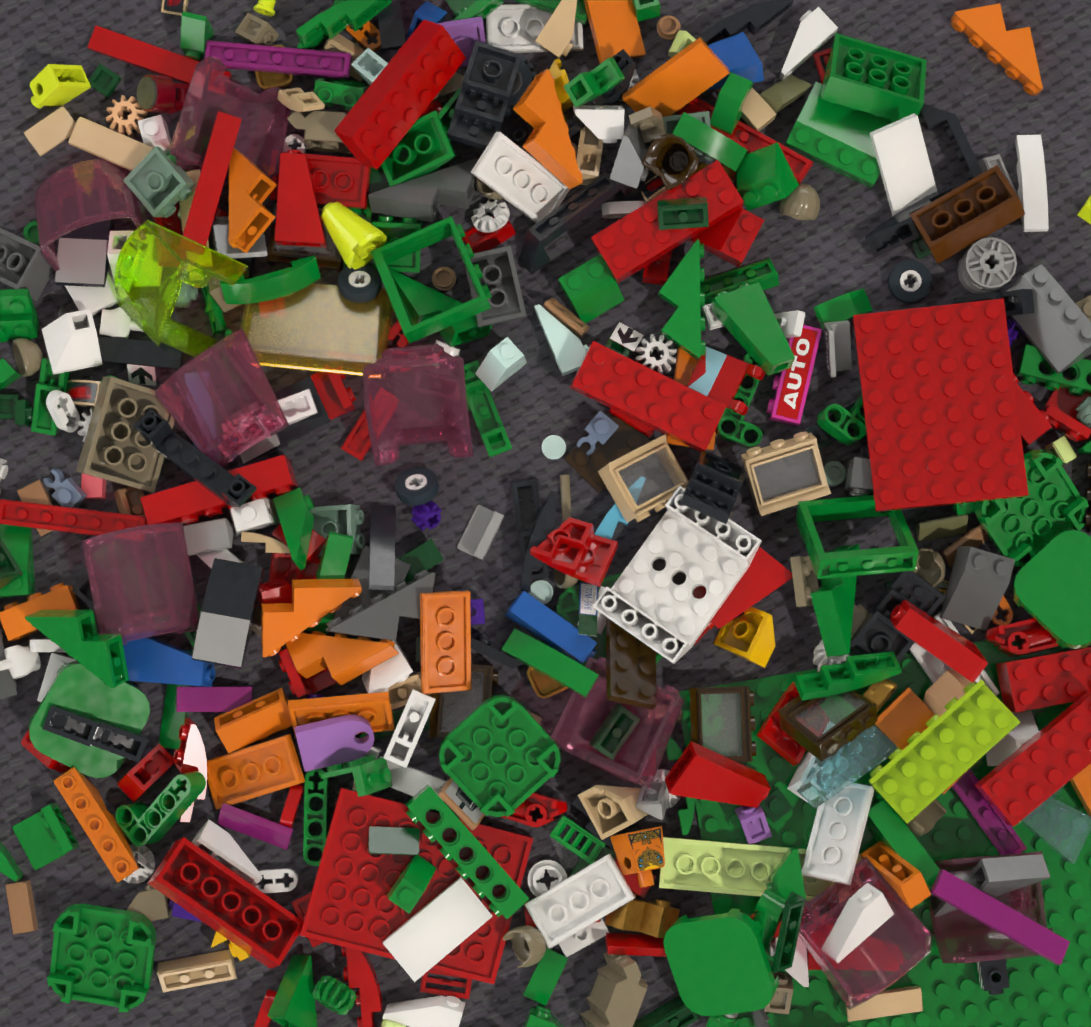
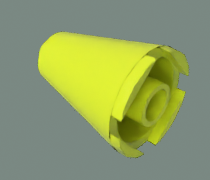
M330 202L321 211V220L344 262L350 269L351 267L354 270L359 269L373 259L370 251L384 246L387 241V236L381 230L339 202Z

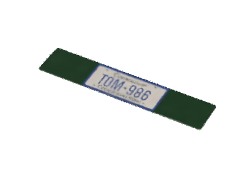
M581 580L578 634L597 636L598 611L592 606L598 599V586Z

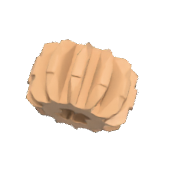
M121 95V102L118 103L117 100L112 99L114 108L107 107V112L111 115L106 117V121L111 123V130L118 131L122 135H125L127 132L129 137H133V130L141 133L138 121L147 117L148 112L140 107L134 96H131L127 101L126 97ZM129 112L128 119L124 120L123 118L126 117V113Z

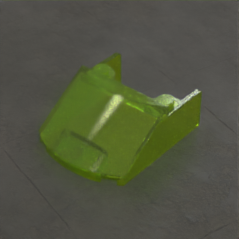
M147 220L130 235L120 251L114 278L116 299L118 305L157 346L162 342L197 359L208 362L219 348L220 342L171 319L182 283L185 282L193 287L201 288L206 286L211 276L226 283L235 285L246 272L247 265Z

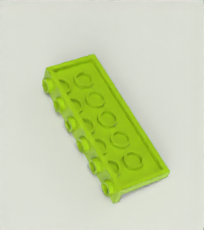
M982 679L978 683L974 681L968 684L963 689L966 693L959 700L954 697L945 705L946 712L940 717L935 714L927 721L926 725L928 728L922 733L916 731L907 740L909 745L903 750L900 748L896 749L888 757L891 761L886 766L882 767L880 764L869 774L872 777L869 783L907 824L1020 724V721L994 695Z

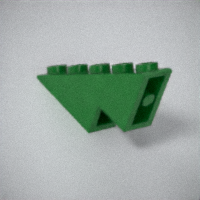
M698 239L657 294L677 309L660 333L696 360L700 356H704L706 351L705 341H701V331H705V316H701L700 308L705 306V293L700 292V282H704V267H700V258H704V243H700Z
M390 269L412 325L463 304ZM474 315L439 332L448 346L453 347L488 336L492 325L479 327L477 317Z
M859 543L840 546L826 553L859 550L860 546ZM857 576L821 579L822 587L810 593L827 657L843 656L850 652Z
M40 610L25 617L33 627L41 631L52 642L67 652L69 656L73 657L88 671L102 680L108 687L115 688L129 680L121 634H97L93 610Z
M310 955L292 956L267 1015L283 1027H317L315 998L312 994L314 983Z

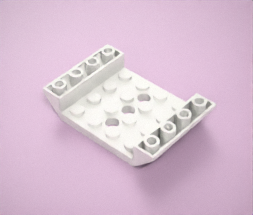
M681 486L677 488L665 505L667 512L611 589L606 587L592 606L673 664L692 648L749 568L762 542L730 519H728L727 524H724L680 504L685 491ZM657 559H664L666 561V566L661 571L653 569V563ZM678 572L686 575V581L681 585L673 583V576ZM698 586L706 588V595L701 599L693 596V590Z

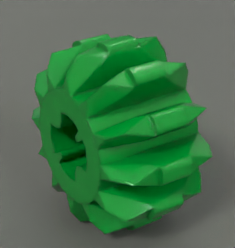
M322 976L312 993L316 1001L339 1015H346L352 1009L357 998L355 992L349 986L331 976Z

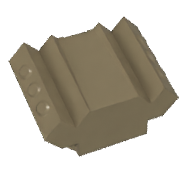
M319 109L313 112L293 111L287 118L296 129L304 130L303 142L307 144V150L312 152L352 154L334 132L335 128L349 112L348 110Z
M606 952L603 955L608 965L597 969L598 976L591 995L586 998L590 1010L581 1013V1018L585 1027H633L647 991V980L641 978V972L633 959L627 955H612Z

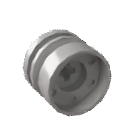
M994 237L983 238L974 243L959 260L957 269L959 280L964 288L973 294L994 293L1007 284L1015 274L1017 267L1016 254L1011 246L1002 239ZM987 260H989L991 265H994L991 269L989 264H985Z

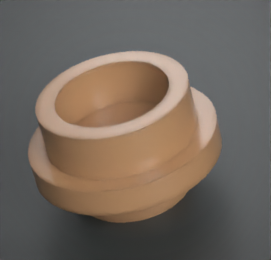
M664 16L657 23V33L665 40L674 39L677 32L681 29L680 22L673 16Z
M439 267L433 272L432 283L436 289L448 291L454 287L456 275L449 267Z

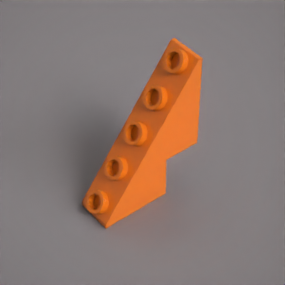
M1000 3L956 11L953 14L951 26L957 32H964L974 47H981L987 53V57L992 63H999L1005 68V73L1012 80L1017 79L1021 82L1026 93L1034 96L1042 91L1043 86L1030 27L1006 31Z
M546 69L535 76L513 110L534 128L522 147L566 187L571 189L582 184L583 177L575 158V149L570 141L568 125L564 120L561 110V102L557 97L554 78L550 70Z
M234 148L229 163L228 241L233 248H239L244 253H247L275 219V216L262 203L277 184L250 159Z
M359 579L292 580V603L262 604V656L271 657L275 655L288 641L293 642L299 638L301 632L306 628L316 626L323 616L329 612H336L344 601L357 597L362 592Z
M302 631L300 637L295 641L285 643L297 672L307 679L328 667L332 678L340 685L399 654L394 648L395 643L390 640L381 639L380 642H374L366 637L349 639L348 636L342 634H335L332 637L318 631H312V634Z
M75 767L53 780L115 880L120 882L138 870L139 867L126 835L118 825L116 818L107 810L99 790Z

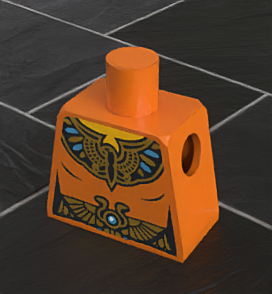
M662 826L610 836L622 873L624 875L637 873L640 888L654 885L652 870L663 868L665 865Z

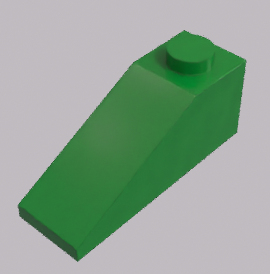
M297 488L274 498L273 502L292 560L302 570L306 566L314 522L311 509L315 508L311 496L309 494L305 495L301 488Z

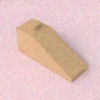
M561 0L535 40L536 44L557 58H560L561 55L566 57L574 45L571 43V40L573 38L577 0Z

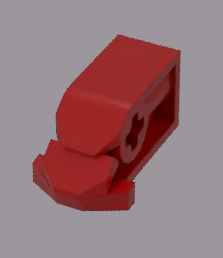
M1034 618L989 629L985 635L988 642L997 646L998 650L1010 657H1019L1058 646L1056 644L1057 640ZM1014 640L1020 641L1021 646H1012V642Z
M534 792L515 809L513 814L508 817H501L531 827H540L555 820V816L567 812L568 805L562 799ZM540 808V813L543 814V817L538 818L536 821L535 815L531 813Z

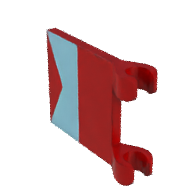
M706 347L705 355L700 357L687 387L726 405V408L744 416L748 411V407L745 403L734 400L743 378L747 374L757 380H762L765 372L759 366L746 363Z

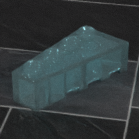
M873 725L871 728L860 733L855 740L841 747L836 754L829 756L822 762L820 761L798 788L797 792L814 808H817L886 760L898 747Z
M1051 796L1020 821L1049 848L1060 855L1062 859L1071 864H1075L1091 830L1090 816Z

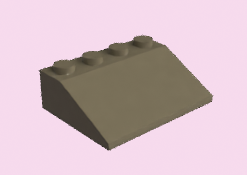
M103 377L76 472L154 493L164 457L143 438L133 425L149 409H152L167 420L173 429L181 398L114 377Z

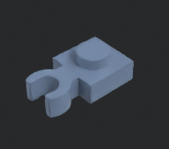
M599 411L584 429L589 434L588 437L581 438L577 443V447L580 448L583 443H589L591 448L587 455L590 456L595 451V444L599 442L603 446L619 426L603 412Z
M52 469L51 472L55 476V481L53 482L49 477L43 479L47 487L56 490L51 496L62 507L76 508L87 496L86 493L72 478L64 480V474L60 469Z

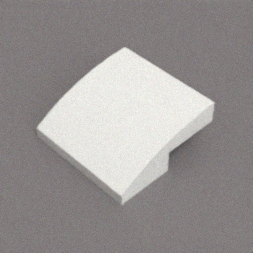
M110 264L105 287L65 286L79 311L91 309L92 316L102 311V309H109L130 297L124 287L115 286Z

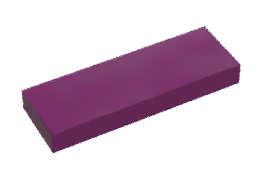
M251 686L176 687V712H228L252 701Z
M223 803L220 809L219 825L285 850L288 849L293 833L292 828Z

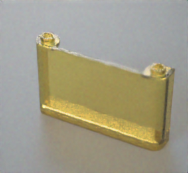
M314 283L280 298L245 304L235 351V361L241 364L383 378L394 308L387 291L381 289L378 296L373 300L356 303L346 300L340 294L338 286Z

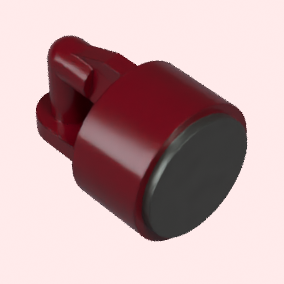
M145 75L137 87V100L140 107L146 112L172 114L177 111H184L187 109L188 89L192 90V85L173 83L172 79L167 76Z

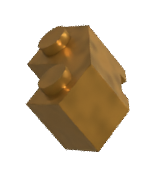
M634 894L635 899L606 915V925L621 930L638 931L657 938H664L665 933L678 919L680 909L671 907V902L656 899V902L637 899L636 894Z

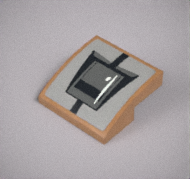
M449 776L448 781L440 787L438 796L473 831L485 814L479 810L478 806Z

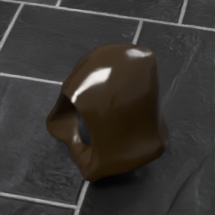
M673 134L659 135L650 145L642 160V165L650 169L655 175L660 176L665 187L672 190L683 184L694 174L699 159L695 154V148L690 146L683 138Z

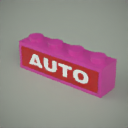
M803 325L800 337L786 338L795 356V360L791 368L781 371L779 376L775 375L772 389L776 390L774 399H769L766 413H770L769 420L793 426L800 424L822 329Z

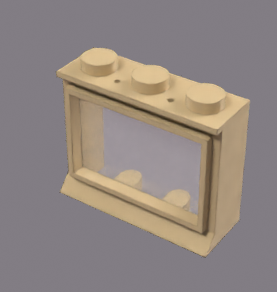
M811 432L797 433L793 436L794 438L785 441L784 439H778L763 448L752 447L746 451L747 453L741 454L753 502L761 516L798 505V501H810L831 494L818 449L817 438Z
M666 434L610 462L598 471L626 523L633 519H636L638 523L650 516L648 511L655 509L658 512L664 509L667 501H669L677 488L681 486L686 489L689 482L667 444Z

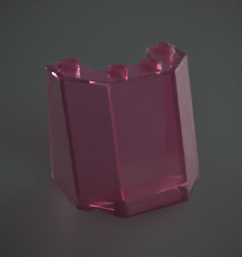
M208 56L196 64L170 144V154L176 157V165L180 166L183 170L188 172L200 169L201 171L218 111L242 119L234 148L250 159L270 179L279 174L280 153H283L288 125L287 118L290 113V109L277 99L278 91L282 89L271 87L258 94L250 90L249 87L239 85L228 77L223 76L222 74L226 70L225 64L219 58ZM229 166L223 186H228Z
M438 344L388 348L382 353V357L374 364L369 363L363 368L364 407L375 466L390 465L396 462L399 458V446L448 441V451L453 457H473L463 358L457 355L453 357L444 351V347Z
M589 657L585 667L598 674L599 678L586 698L575 691L572 692L551 739L562 750L583 759V762L633 785L639 784L650 789L684 701L678 695V690L667 685L665 688L657 686V706L653 710L607 700L606 659L599 657L596 660ZM618 703L640 718V721L617 755L611 760L589 745V742L612 708Z

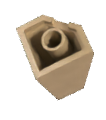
M595 785L578 795L601 840L648 815V813L636 808L641 788Z

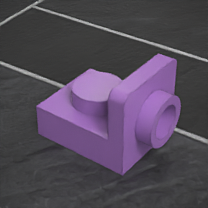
M741 805V807L735 809L749 845L772 836L760 805L757 808Z

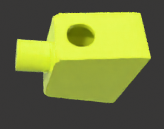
M48 64L30 82V88L33 92L31 97L32 104L38 109H41L43 106H62L88 90L91 86L82 65Z

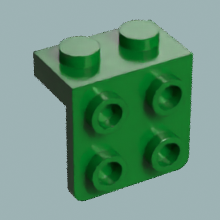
M375 754L328 766L327 772L320 774L321 779L352 772L358 797L392 786V775L388 769L386 759L383 757L376 759Z

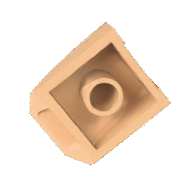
M954 669L947 670L925 692L923 703L940 717L947 711L945 705L954 697L959 700L966 694L963 689L971 681Z

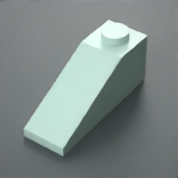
M535 305L534 310L562 376L577 371L588 350L587 344L582 345L581 340L541 305Z

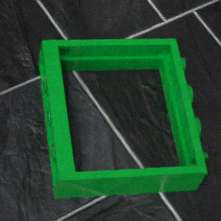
M452 216L370 251L403 333L409 343L491 308L488 299L492 298L487 284L481 285L479 279L483 277L478 263L472 264L470 258L475 257L469 243L464 245L462 240L466 236L461 223L455 224ZM453 236L478 297L412 325L388 263Z
M874 495L798 501L796 522L817 579L916 570L919 551L901 509L875 512ZM888 516L900 546L825 553L813 522Z

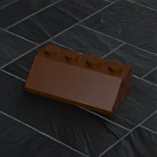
M998 165L915 211L910 216L938 264L1024 216L1025 212L1018 195Z

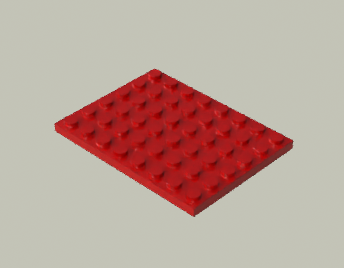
M1004 298L853 315L875 512L1028 496Z
M341 787L300 936L396 960L385 947L383 941L461 876L456 870L459 865L453 858L448 861L439 851L442 846L437 840L431 842L422 832L425 826L420 821L416 824L406 814L409 808L404 803L370 794L358 797L357 791ZM429 810L426 813V820L428 822H434L439 817L438 812ZM459 818L512 880L521 887L534 838L480 823L472 831ZM369 826L419 828V856L434 865L436 870L425 892L410 913H407L390 901L387 894L414 855L368 853ZM453 828L445 829L442 838L446 841L452 840L455 836V830ZM463 847L459 851V858L468 859L472 854L471 848ZM484 865L479 866L475 872L476 877H485L488 873V867ZM461 876L491 913L492 917L431 969L494 985L506 942L503 941V937L509 931L513 915L508 919L503 914L498 917L489 907L492 902L487 896L481 898L472 888L475 885L472 879L468 877L465 880ZM498 884L494 886L492 895L496 897L501 896L505 890L504 885Z

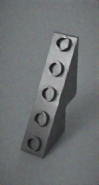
M475 158L370 193L368 197L371 212L433 222L440 205L468 209L476 190V177L471 171L479 159Z
M427 569L413 575L415 580L409 583L402 581L396 584L393 592L386 596L384 593L376 595L370 599L372 603L363 608L361 604L348 611L350 616L342 620L340 617L329 621L326 623L328 626L326 631L396 641L399 617L420 620V593L433 592L435 573H428Z
M1042 854L984 858L978 862L973 870L949 872L991 897H996L1050 878ZM933 894L928 897L934 917L958 910Z

